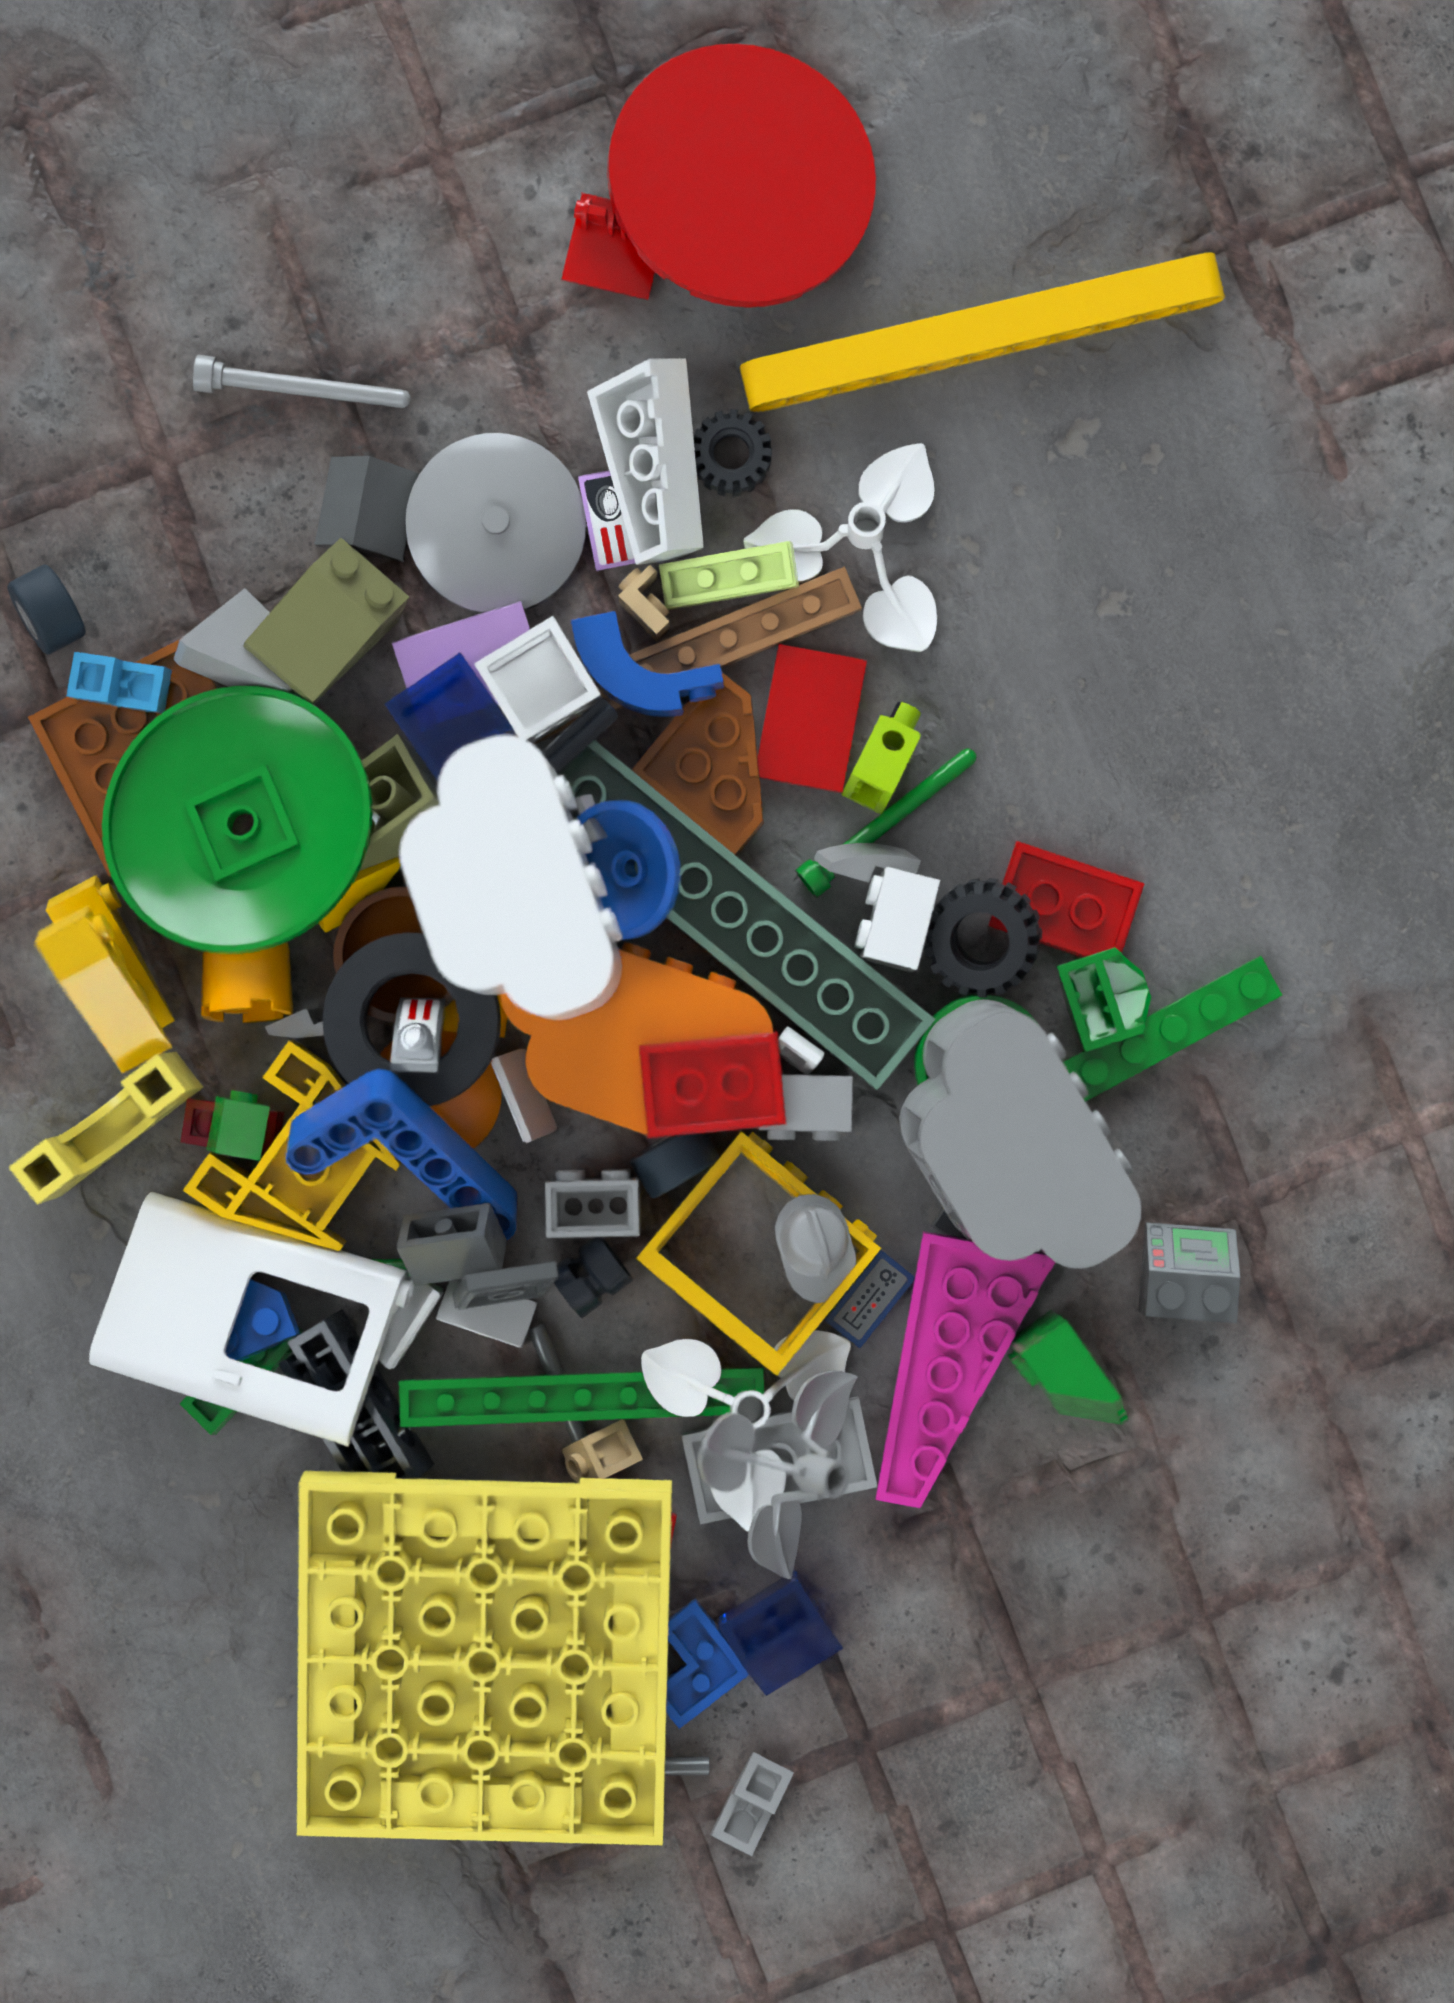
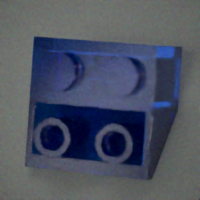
M796 1570L792 1573V1579L781 1578L719 1617L721 1632L744 1669L766 1696L843 1649L841 1642Z

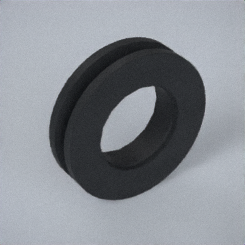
M401 933L386 936L363 946L342 965L333 978L323 1009V1032L326 1047L334 1065L349 1084L370 1071L384 1069L396 1074L428 1106L441 1104L455 1098L469 1089L481 1077L495 1054L501 1030V1013L497 995L479 994L447 979L434 961L426 935L420 933ZM411 973L430 976L443 984L456 1002L459 1015L457 1037L448 1052L440 1058L438 1072L391 1071V1062L383 1058L370 1041L366 1025L369 1003L377 990L394 977Z

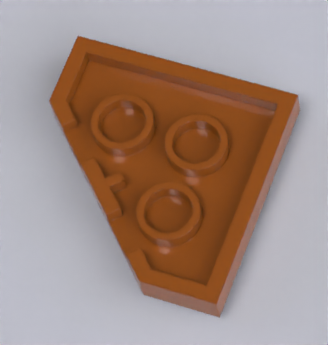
M722 672L724 688L715 690L716 697L697 702H690L689 700L682 708L683 715L675 716L633 767L632 771L735 856H738L764 824L752 697Z

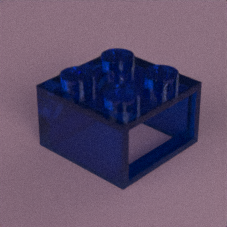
M461 652L385 703L391 715L438 782L444 766L460 749L490 737L516 735L513 727Z

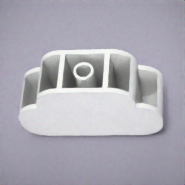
M507 735L494 736L460 749L448 760L440 775L438 794L441 805L426 810L411 822L404 833L400 848L402 868L437 967L447 979L461 987L484 995H498L507 992L509 997L518 1006L546 1019H570L601 1007L612 997L620 982L622 963L615 941L623 939L615 914L611 913L610 909L604 910L600 899L608 895L599 869H596L594 864H588L585 854L592 852V847L584 826L580 825L579 820L573 821L570 810L576 809L577 804L569 782L565 781L563 775L557 776L554 768L532 744L518 737Z

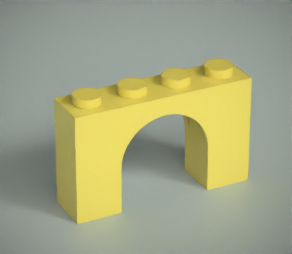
M177 1052L155 1055L122 1080L121 1084L124 1086V1089L97 1111L63 1134L45 1139L9 1167L37 1204L61 1197L203 1088L202 1084Z

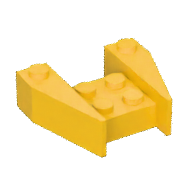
M95 875L48 900L46 912L53 924L38 932L35 944L62 988L120 1071L124 1073L153 1058L155 1055L172 1048L162 1028L174 1022L175 1018L117 910L122 906L118 895L110 883L102 885L98 876Z
M292 1039L284 1046L263 1076V1079L300 1105L255 1169L250 1174L224 1155L210 1152L183 1191L220 1217L340 1251L347 1240L327 1227L329 1222L375 1157L395 1171L402 1162L375 1138L315 1174L297 1173L289 1167L286 1162V1150L292 1120L346 1086L329 1063Z

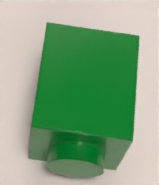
M231 1090L230 1098L216 1096L206 1150L216 1154L260 1161L270 1106L257 1103L258 1095Z

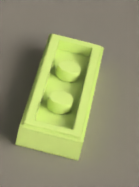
M791 541L659 564L664 602L668 610L799 587L793 542Z

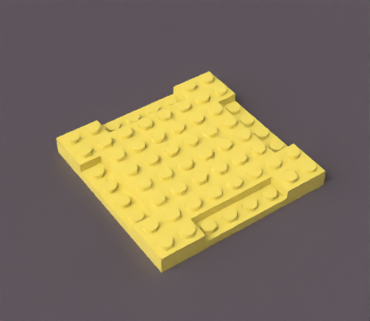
M304 1471L299 1481L297 1836L663 1845L672 1480L580 1478L579 1483L396 1479V1473Z

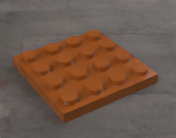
M180 639L134 662L162 666L172 670L165 711L189 697L218 689L214 680L183 668L173 660ZM66 697L34 713L28 719L109 877L112 878L105 859L102 842V817L107 789L113 773L129 745L160 714Z

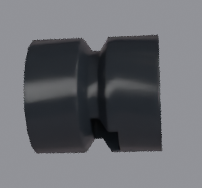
M593 1237L578 1249V1258L566 1257L556 1265L558 1278L554 1285L581 1318H584L602 1304L603 1294L615 1295L633 1281L632 1276L603 1237Z

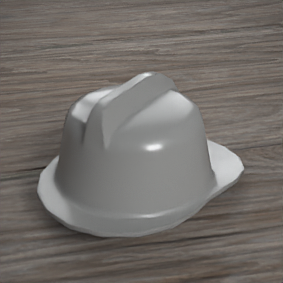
M815 1194L800 1195L787 1202L779 1212L775 1224L776 1242L786 1277L792 1289L805 1300L825 1303L856 1265L855 1251L843 1214L839 1207L828 1198Z

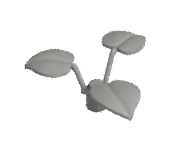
M825 1371L810 1377L800 1387L793 1404L792 1420L795 1426L803 1430L800 1436L801 1442L814 1454L800 1457L795 1465L750 1454L755 1442L754 1426L748 1417L739 1413L724 1414L717 1419L703 1440V1447L699 1452L698 1468L705 1483L715 1490L729 1492L740 1488L746 1479L748 1462L792 1473L794 1481L802 1489L800 1491L773 1495L771 1505H764L757 1510L749 1528L748 1548L752 1558L759 1565L783 1578L792 1579L802 1519L799 1499L815 1498L821 1500L823 1496L835 1499L840 1497L848 1486L849 1470L844 1462L831 1459L832 1452L822 1448L830 1446L836 1440L843 1427L850 1392L858 1378L854 1374L842 1371Z

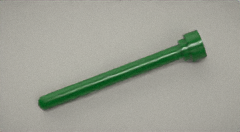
M969 748L960 751L843 844L874 843L972 766L977 758L976 753ZM808 859L795 869L802 883L816 898L831 888L830 882L835 879L834 872L828 871L815 860Z

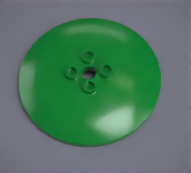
M260 686L223 687L194 695L170 707L149 723L129 745L113 773L107 789L102 817V842L111 877L125 902L140 919L161 935L180 945L215 954L253 953L281 945L305 933L325 918L342 900L355 881L366 856L372 831L373 807L369 779L357 750L346 734L329 716L302 698L284 691ZM243 814L252 815L254 819L252 829L245 835H234L232 826L235 819Z

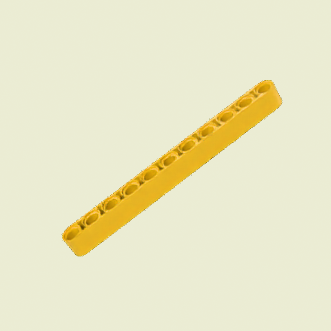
M1202 253L776 353L747 361L741 364L739 368L749 410L751 412H763L1202 309L1223 301L1225 294L1215 253Z

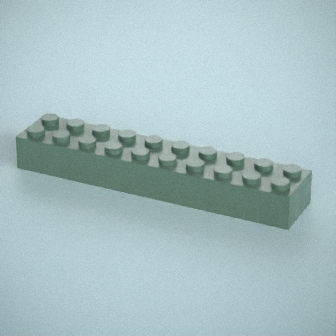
M595 740L557 774L558 777L563 775L565 781L569 782L575 799L591 794L595 805L606 801L623 800L639 804L654 813L670 832L680 862L679 890L675 903L666 919L874 1090L880 1088L934 1022L935 1019ZM635 861L634 869L635 872L638 874V865Z

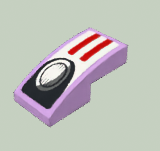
M610 471L578 476L596 571L634 564L635 559Z

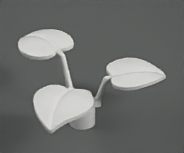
M923 443L907 445L892 450L876 459L865 469L859 482V498L862 503L857 504L851 510L848 524L840 525L839 530L827 541L821 542L822 528L813 516L805 511L792 509L769 517L753 533L744 538L745 549L786 541L793 542L799 583L809 581L821 572L823 560L820 551L829 550L843 537L848 536L850 542L857 548L872 549L883 591L873 593L866 600L863 620L868 633L877 642L887 647L922 652L930 646L937 626V610L933 595L922 581L913 576H904L891 586L887 578L882 545L880 543L884 533L885 513L892 520L905 523L923 516L932 504L934 480Z
M813 1331L778 1374L781 1379L775 1382L764 1394L755 1391H744L735 1397L712 1388L720 1378L721 1365L716 1353L703 1342L693 1339H682L645 1350L641 1356V1364L647 1387L656 1401L667 1411L683 1417L696 1416L704 1410L708 1396H711L730 1405V1413H739L748 1417L755 1430V1428L762 1426L767 1421L770 1413L768 1402L784 1386H786L790 1398L795 1400L800 1387L810 1377L825 1371L845 1372L851 1343L846 1338L834 1333ZM786 1337L778 1342V1344L774 1347L775 1350H777V1348L782 1344ZM764 1449L754 1453L751 1451L750 1453L781 1461L779 1456L771 1450ZM748 1462L746 1479L740 1488L729 1492L711 1488V1493L719 1507L739 1523L744 1530L749 1532L752 1519L757 1510L764 1505H771L773 1495L784 1493L786 1473Z

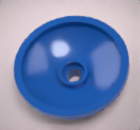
M623 800L598 803L585 810L575 819L579 820L582 826L588 819L595 818L607 834L606 838L592 843V852L585 855L588 864H594L595 868L599 869L608 895L600 899L604 910L610 909L611 913L615 914L623 936L621 940L640 937L657 928L666 919L675 903L680 884L678 852L666 826L647 808L634 802ZM635 861L638 865V874L635 872L634 869Z

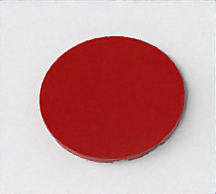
M718 44L701 47L676 56L657 67L634 89L624 104L614 127L607 158V181L612 208L620 228L625 231L632 244L638 250L637 254L664 280L667 278L678 286L690 291V295L725 306L751 308L782 304L798 299L804 293L813 290L824 282L826 283L847 263L859 245L869 224L876 193L874 157L864 126L848 100L827 78L806 63L788 54L756 45Z

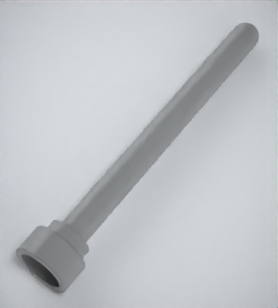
M197 355L194 364L193 389L199 392L213 393L215 389L222 390L224 386L398 408L407 407L411 401L410 394L401 389L227 368L224 362H217V358L213 356Z

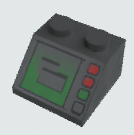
M1145 1222L1138 1312L1150 1317L1237 1323L1240 1268L1236 1229Z

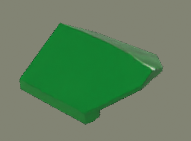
M1111 948L1056 966L1066 1008L1084 1053L1144 1034L1151 1002L1143 971L1122 955L1117 948Z

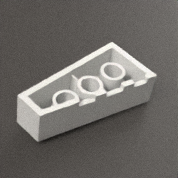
M686 358L648 359L587 391L636 565L672 562L704 547Z

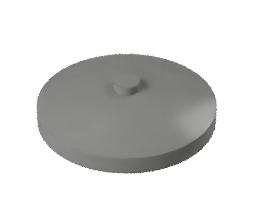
M485 433L473 435L452 443L441 450L428 462L417 477L406 508L407 541L412 558L423 578L440 596L450 603L479 614L519 601L522 602L523 609L526 611L548 600L560 590L572 575L579 562L585 541L586 515L579 488L568 469L555 455L543 446L526 438L511 434Z

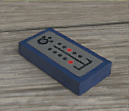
M880 1249L824 1320L858 1348H861L913 1283L915 1276Z

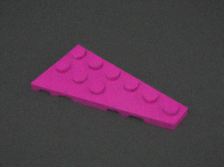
M923 1231L877 1484L878 1487L875 1495L876 1500L921 1508L947 1461V1456L958 1436L963 1432L969 1421V1416L979 1398L985 1392L1012 1343L1018 1327L1028 1309L1034 1303L1049 1271L1051 1272L1055 1261L1045 1253L1035 1252L1028 1257L1018 1260H1001L984 1253L970 1239Z

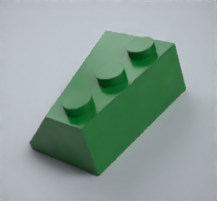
M1049 1310L1015 1335L1010 1344L1014 1351L1007 1355L1031 1387L1039 1385L1059 1414L1119 1425L1129 1420L1123 1408L1122 1399L1068 1322L1054 1311Z

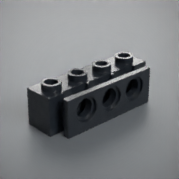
M341 1309L288 1341L293 1354L278 1363L286 1377L333 1392H339L345 1387L361 1339L345 1312ZM375 1366L349 1446L323 1439L342 1472L396 1473V1479H418L434 1465V1462L413 1427H400V1405L377 1366Z

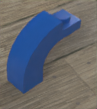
M616 611L571 620L577 650L590 678L605 695L627 709L650 716L683 715L680 697L689 696L690 702L703 701L716 697L715 690L724 688L720 664L671 674L655 673L639 666L631 659L623 646Z

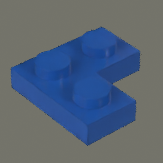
M696 1598L669 1618L668 1641L684 1660L685 1664L667 1677L666 1713L678 1729H680L750 1675L751 1669Z

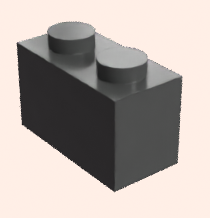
M486 1203L404 1215L397 1250L414 1285L459 1280L468 1274L502 1269L507 1240L491 1204Z

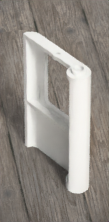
M150 1192L140 1208L90 1348L89 1362L91 1365L349 1446L392 1316L399 1307L406 1308L413 1293L414 1283L408 1281L409 1273L407 1270L342 1250L336 1251L226 1219L210 1209ZM263 1272L359 1302L369 1307V1317L345 1387L341 1391L333 1392L229 1359L226 1356L225 1351L250 1278L254 1273Z

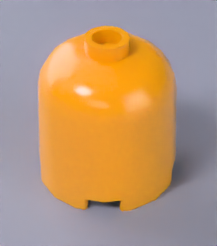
M288 942L253 953L215 954L202 952L201 1017L206 1020L224 1022V1013L243 1014V1023L277 1021L283 1019L284 1015H292L293 998Z

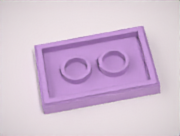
M521 601L392 642L420 729L498 705L474 663L530 630Z

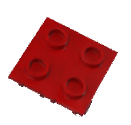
M582 193L580 200H577L575 205L574 218L576 219L561 280L649 300L655 272L637 254L638 250L632 244L625 231L620 228L612 208L611 199Z

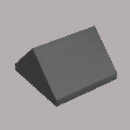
M372 456L331 457L314 545L330 548L342 538L361 555L404 562L407 546L406 508L411 490L419 473Z

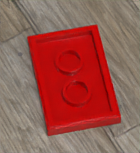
M783 644L778 645L758 752L760 779L842 794L867 660Z
M1016 841L1001 883L1007 885L1009 882L1016 886L1015 891L1021 896L1025 893L1031 900L1029 903L1033 910L1037 909L1040 916L1038 921L1039 928H1042L1040 945L1079 958L1111 948H1117L1122 953L1145 883ZM991 915L987 927L1008 934L1004 924L998 918Z
M777 1032L639 1046L648 1138L787 1125Z

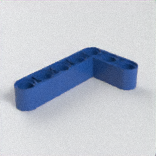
M384 1069L370 1071L292 1120L289 1129L286 1162L297 1173L315 1174L376 1138L448 1207L457 1208L490 1203L506 1240L515 1234L518 1196L515 1189L393 1072Z

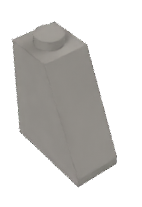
M245 588L179 641L173 660L183 668L228 687H267L302 698L243 646L248 637L270 613Z

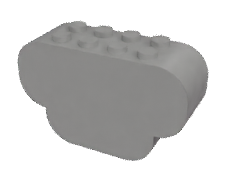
M981 999L970 1001L941 1018L930 1030L923 1049V1063L929 1079L915 1087L907 1096L902 1106L899 1119L902 1139L952 1224L965 1236L971 1238L975 1245L984 1253L1001 1260H1018L1042 1249L1053 1261L1065 1267L1082 1269L1095 1266L1123 1249L1132 1240L1139 1227L1141 1219L1140 1198L1128 1177V1174L1132 1173L1133 1169L1121 1150L1116 1149L1113 1151L1106 1136L1111 1134L1103 1117L1096 1110L1091 1113L1083 1098L1089 1095L1078 1075L1075 1072L1069 1074L1061 1059L1066 1057V1054L1057 1038L1052 1033L1046 1035L1034 1020L1007 1005L994 1000Z

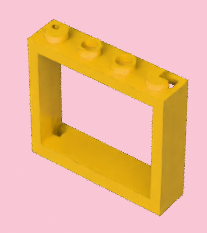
M740 1132L635 1259L771 1373L778 1376L880 1251L881 1247L873 1242L877 1235L859 1219H856L852 1224L845 1218L853 1247L857 1250L855 1253V1267L825 1303H814L777 1350L773 1349L658 1253L740 1153L792 1197L817 1195L804 1184L808 1177L799 1168L789 1161L782 1166L769 1155L773 1150L770 1144L762 1140L754 1132L749 1137ZM821 1190L818 1196L828 1198L840 1210L843 1206L826 1191Z

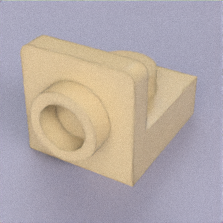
M649 565L643 572L638 568L634 569L620 583L619 588L622 592L618 595L619 604L658 641L669 630V621L665 618L669 611L652 593L647 597L642 594L657 579V571Z
M624 1419L562 1449L566 1469L571 1478L577 1483L580 1482V1478L605 1479L643 1460Z

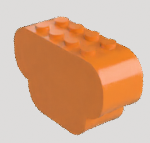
M624 942L622 949H618L622 963L618 987L605 1004L593 1011L570 1019L551 1020L524 1010L509 997L507 992L500 994L503 1009L509 1020L518 1029L531 1035L526 1051V1069L533 1086L541 1095L554 1103L646 1135L647 1126L639 1055L640 1045L773 1032L771 1020L764 1007L750 995L735 990V980L713 972L710 973L708 980L692 975L693 965L667 957L665 965L649 960L650 950Z

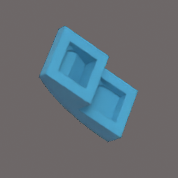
M74 652L66 696L94 703L162 714L165 712L172 670L162 666L122 661L114 657Z

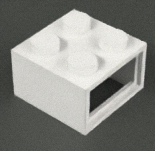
M553 616L474 663L518 737L530 744L535 743L578 717L597 699L602 698Z
M886 867L881 876L874 875L871 878L865 904L873 906L870 920L863 919L860 922L854 948L862 949L860 958L864 961L911 973L916 971L940 880Z

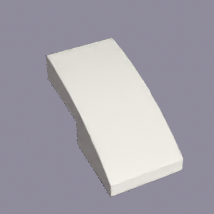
M788 1026L778 1038L780 1057L807 1076L817 1066L825 1053Z

